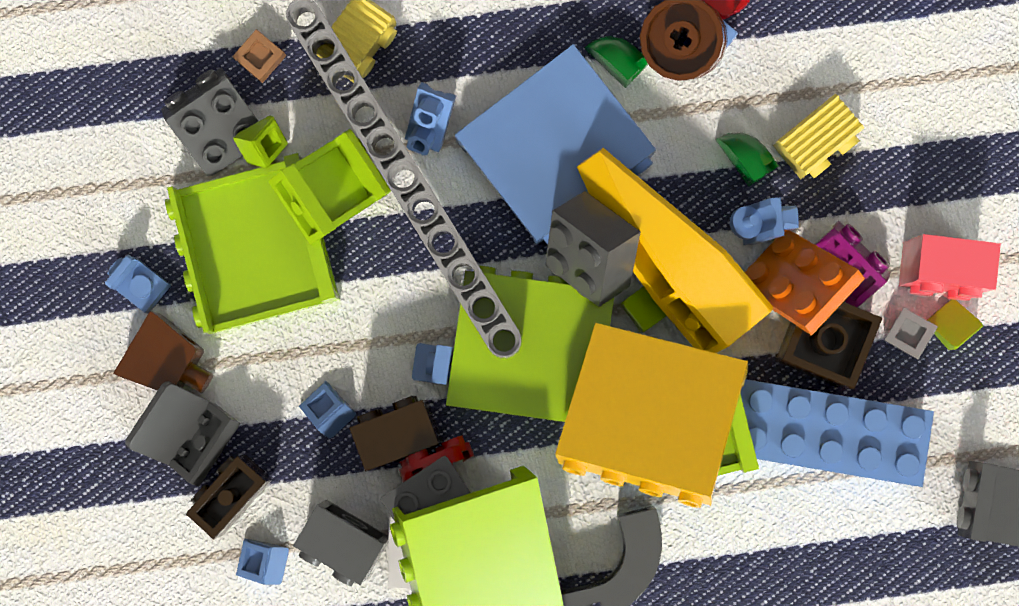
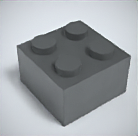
M584 191L552 211L545 266L553 274L559 276L576 289L580 295L600 307L630 287L641 232Z
M325 500L316 505L293 546L300 550L298 556L304 561L319 567L320 563H323L334 570L332 576L348 586H352L354 582L361 586L369 577L387 546L388 535L332 502Z

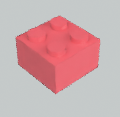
M928 234L912 238L903 242L899 286L909 287L910 294L933 296V293L947 292V298L953 300L969 301L970 298H982V293L996 290L1001 243Z

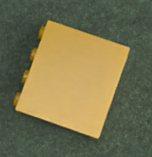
M595 323L555 455L558 463L563 465V470L575 475L585 476L587 471L601 475L600 479L611 485L623 486L624 482L640 486L639 491L647 495L662 497L663 493L678 496V502L690 507L701 508L702 503L711 506L715 484L740 392L745 383L748 361Z

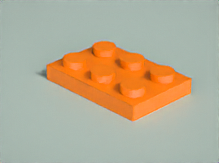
M784 230L785 236L776 238L755 262L748 267L745 273L774 307L773 311L810 335H813L865 278L859 269L796 233Z

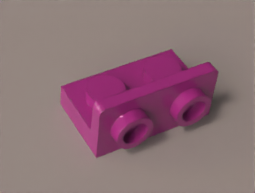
M837 221L815 245L859 269L865 279L844 301L858 308L888 282L890 272L887 270L889 264L877 251L871 253L861 243L863 238L850 224L844 226L840 221Z

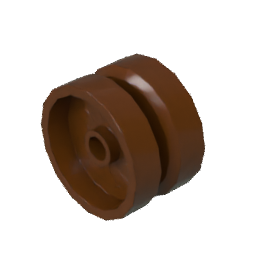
M665 0L661 2L645 18L640 34L642 54L649 66L662 77L677 81L701 78L713 71L723 59L728 43L726 25L719 12L702 0ZM684 32H688L687 36L692 39L689 46H682L679 42V37Z

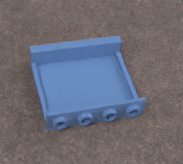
M574 44L455 134L456 142L465 153L469 154L534 238L533 241L536 245L543 240L548 245L552 211L582 192L586 191L588 193L577 169L581 162L604 148L634 174L639 176L653 164L650 158L656 151L652 143Z

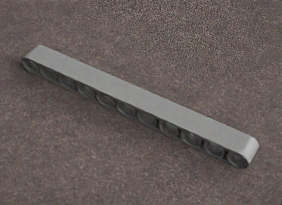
M293 0L286 10L288 24L485 344L494 356L506 359L513 357L521 347V335L318 5L313 0ZM305 12L315 14V18L310 25H297V20L301 14ZM323 44L335 46L333 54L328 58L316 56L318 48ZM350 75L354 77V84L350 89L345 91L336 89V82L341 76ZM371 107L374 109V116L370 121L360 123L355 120L356 112L360 108ZM383 138H389L394 141V148L387 155L375 153L376 143ZM402 170H409L414 173L413 183L405 188L396 186L394 184L396 174ZM421 202H429L434 206V213L427 220H419L414 216V209ZM449 234L455 239L454 246L449 252L440 253L434 249V241L439 235ZM461 266L471 267L475 272L474 280L466 286L456 284L453 276L457 268ZM481 298H488L495 304L493 315L486 319L477 317L473 312L475 302ZM502 330L511 332L515 337L514 347L507 352L497 350L493 344L494 336Z

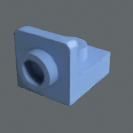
M127 255L125 258L121 257L113 263L107 273L110 277L105 282V285L110 289L118 291L147 314L171 287L169 282L141 260L131 255Z
M417 344L412 379L449 385L454 348L443 345Z

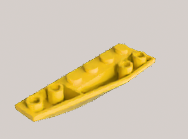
M600 149L577 166L588 193L641 232L633 272L656 304L694 348L717 353L732 345L773 310L774 307L726 249L606 149Z

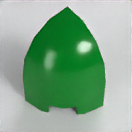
M606 36L595 39L584 47L625 88L649 65L643 54L623 38Z
M727 133L715 139L748 187L779 167L768 149L753 136L745 133Z

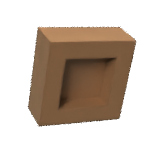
M256 29L232 57L263 83L286 57V54Z

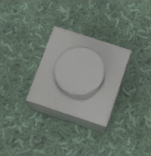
M903 308L886 336L885 341L919 360L938 326Z

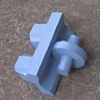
M420 83L405 139L408 140L406 147L409 150L424 156L428 155L430 149L436 152L440 151L456 95L435 91L428 84Z
M781 197L769 198L749 206L737 208L730 217V227L735 236L743 239V245H754L785 236L784 230L799 228L798 209L796 205L781 206Z

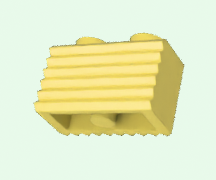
M350 0V3L347 4L331 27L362 78H365L375 64V59L372 57L380 46L386 49L397 34V30L394 29L397 25L394 16L371 0ZM323 44L318 48L316 55L319 58H328L333 54L335 46ZM344 75L345 78L354 83V77Z
M834 94L782 136L773 147L800 179L809 173L815 178L831 165L827 158L838 150L844 155L860 142L856 134L864 129V126L844 102L840 100L839 96Z

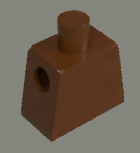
M152 311L148 313L113 373L157 391L164 382L170 381L182 388L186 384L201 394L207 389L213 378L212 373L197 365L204 353V349L165 316Z

